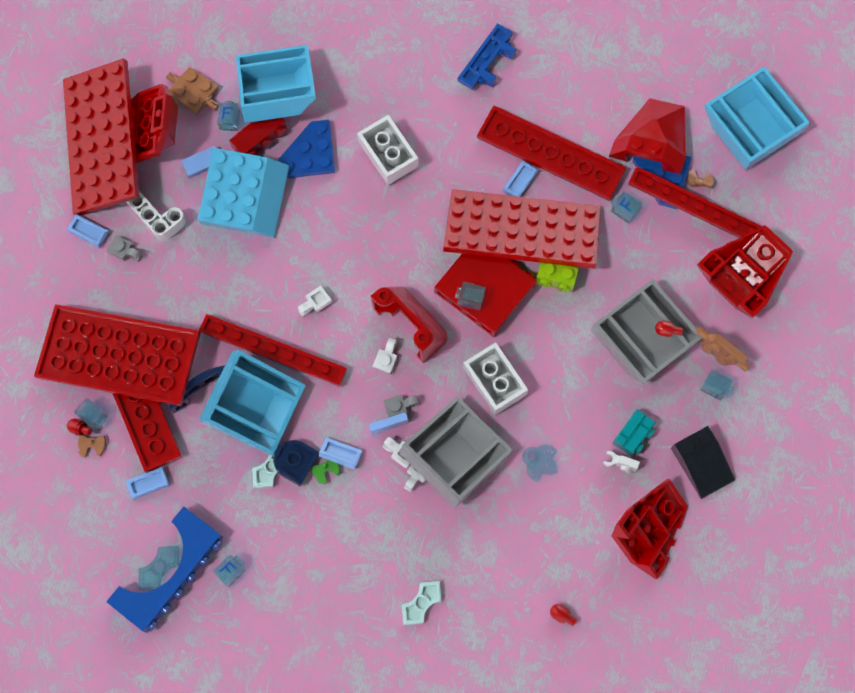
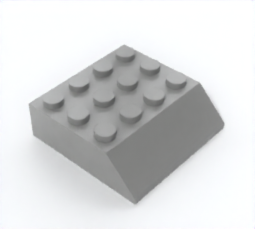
M654 279L598 320L591 330L623 369L642 384H645L702 339L701 336L695 333L696 328ZM659 321L675 323V327L683 328L682 335L673 334L672 337L660 336L655 331V325Z
M457 396L402 445L399 453L456 508L504 462L513 450Z

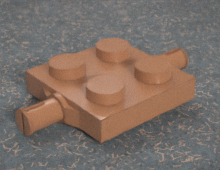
M190 67L180 77L175 76L171 72H169V75L167 74L166 79L174 83L169 89L174 101L196 115L207 105L215 111L219 109L220 104L212 100L213 95L219 90L217 84Z
M701 326L695 330V333L702 337L697 342L702 346L701 349L716 357V361L724 366L737 365L744 372L750 368V365L745 362L748 357L720 334L708 333Z

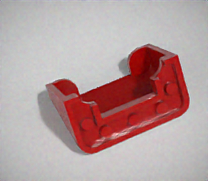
M401 286L382 287L370 296L372 308L378 315L386 312L393 316L400 310L414 325L417 331L414 334L413 340L419 349L417 357L422 363L428 360L447 342L448 336L445 329L406 288Z

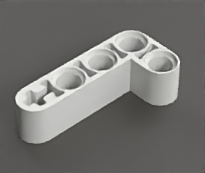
M140 191V197L125 201L160 241L170 239L186 224V218L181 209L174 207L160 215ZM142 201L140 206H135L137 202ZM148 215H154L152 219H146ZM175 216H180L179 220L172 221ZM160 228H166L164 232L158 233Z

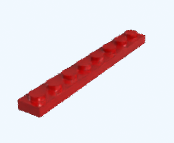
M636 166L628 182V185L738 238L762 227Z
M209 314L205 315L199 329L202 334L339 387L347 372L346 367Z

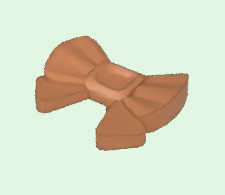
M692 169L688 172L687 182L691 187L697 185V187L706 186L712 188L714 179L709 172H706L703 178H698L695 170Z
M84 435L79 436L78 447L80 450L78 453L85 458L88 448L94 447L96 454L100 456L106 445L105 437L102 435L97 438H87Z

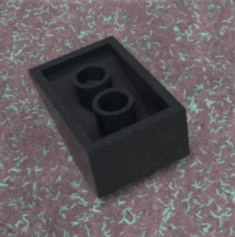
M709 426L682 439L671 447L672 452L700 499L735 481L722 449Z

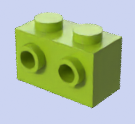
M540 263L536 284L543 287L556 288L562 292H573L579 268Z

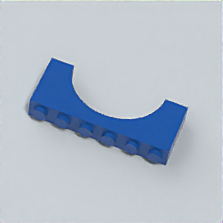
M184 506L171 521L178 529L183 544L182 558L173 576L162 586L148 592H131L124 587L118 586L106 601L145 633L155 629L159 623L157 621L162 614L165 615L170 610L171 602L183 594V587L187 582L191 583L197 576L196 571L199 567H204L210 559L208 556L213 550L216 551L222 544L221 540L223 537Z

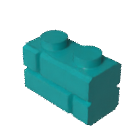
M636 409L614 439L613 445L630 457L634 453L638 455L645 446L642 444L645 437L650 439L655 432L653 428L655 422Z

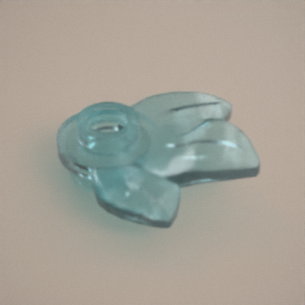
M543 444L538 448L529 447L524 450L522 458L527 465V474L534 481L538 482L542 474L552 475L557 473V465L552 459L557 453L554 447ZM531 453L535 454L534 460L530 458Z

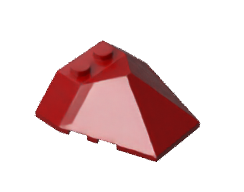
M649 98L614 140L609 157L627 161L629 155L661 162L662 170L681 174L686 160L685 106Z
M764 225L743 235L739 239L710 251L697 266L708 283L731 305L749 317L754 318L767 305L793 250Z
M666 479L625 511L616 524L611 537L630 563L651 577L658 579L668 564L670 558L667 555L670 547L675 545L676 540H674L676 530L681 528L688 505L671 480Z

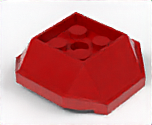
M159 84L138 92L131 99L137 163L160 156L163 150L175 144L178 105L172 98L166 85Z

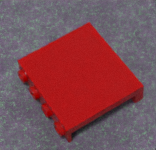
M461 254L434 286V293L492 337H495L501 325L532 288H535L536 280L533 274L528 271L524 272L520 269V265L513 260Z

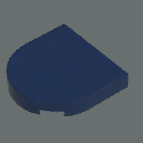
M299 440L286 441L281 443L276 449L273 456V464L281 476L300 487L318 457L319 452Z

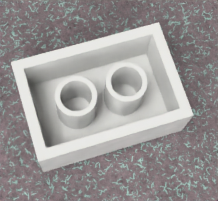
M389 115L357 133L359 144L387 185L419 167L417 155Z
M496 342L463 363L464 371L494 415L519 401L528 393L527 387Z

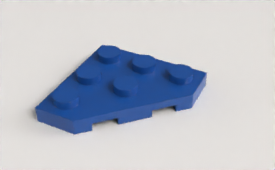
M329 120L311 121L279 157V162L289 165L287 178L335 173Z
M686 155L681 174L662 170L661 162L634 156L632 162L635 167L638 166L683 188L692 157ZM655 198L659 205L677 210V208Z

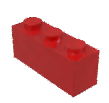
M283 118L251 122L229 140L231 147L235 152L258 155V152L263 148L269 147L276 137H281L286 132V129H288L286 121Z

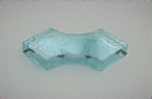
M179 546L158 547L155 559L146 567L138 568L139 589L158 588L161 586L165 573L179 566Z

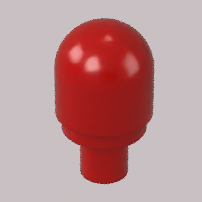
M659 321L655 325L656 333L664 337H672L673 334L682 335L683 328L675 327V323L669 321Z
M73 418L67 423V430L72 434L82 436L84 434L91 435L92 428L87 427V423L82 420Z
M554 604L550 609L551 617L559 623L564 624L567 622L574 626L577 621L576 618L570 615L569 609L561 604Z

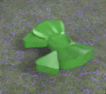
M327 460V462L320 465H313L311 470L314 477L318 479V483L327 484L325 472L330 470L338 476L340 468L338 463Z

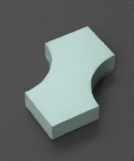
M269 454L267 460L262 465L252 468L254 489L274 487V480L278 474L273 464L274 455Z
M440 581L420 583L417 596L411 602L402 604L403 625L424 624V616L428 608L437 602H442Z

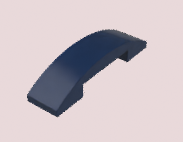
M225 365L202 372L188 381L182 406L170 404L169 408L172 412L176 413L189 405L190 401L187 397L220 377Z

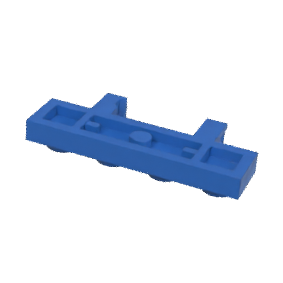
M497 23L458 76V82L471 90L478 83L482 85L483 82L493 87L496 83V76L489 73L491 64L498 55L501 57L503 54L511 60L516 55V49L511 47L509 42L513 32Z

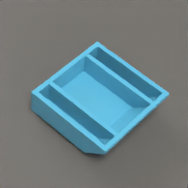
M308 45L236 55L240 103L245 123L300 115L316 99Z
M765 66L704 106L713 130L745 170L805 132L810 123Z
M213 148L198 221L202 225L274 238L289 165L267 157Z
M240 350L232 351L200 416L199 422L252 448L274 455L306 385Z

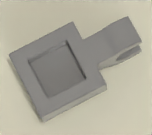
M117 235L107 249L109 254L123 261L128 256L139 262L142 257L138 250L132 248L134 246L132 242Z
M402 395L383 400L388 418L404 412L407 415L406 409L419 405L416 395L403 400Z

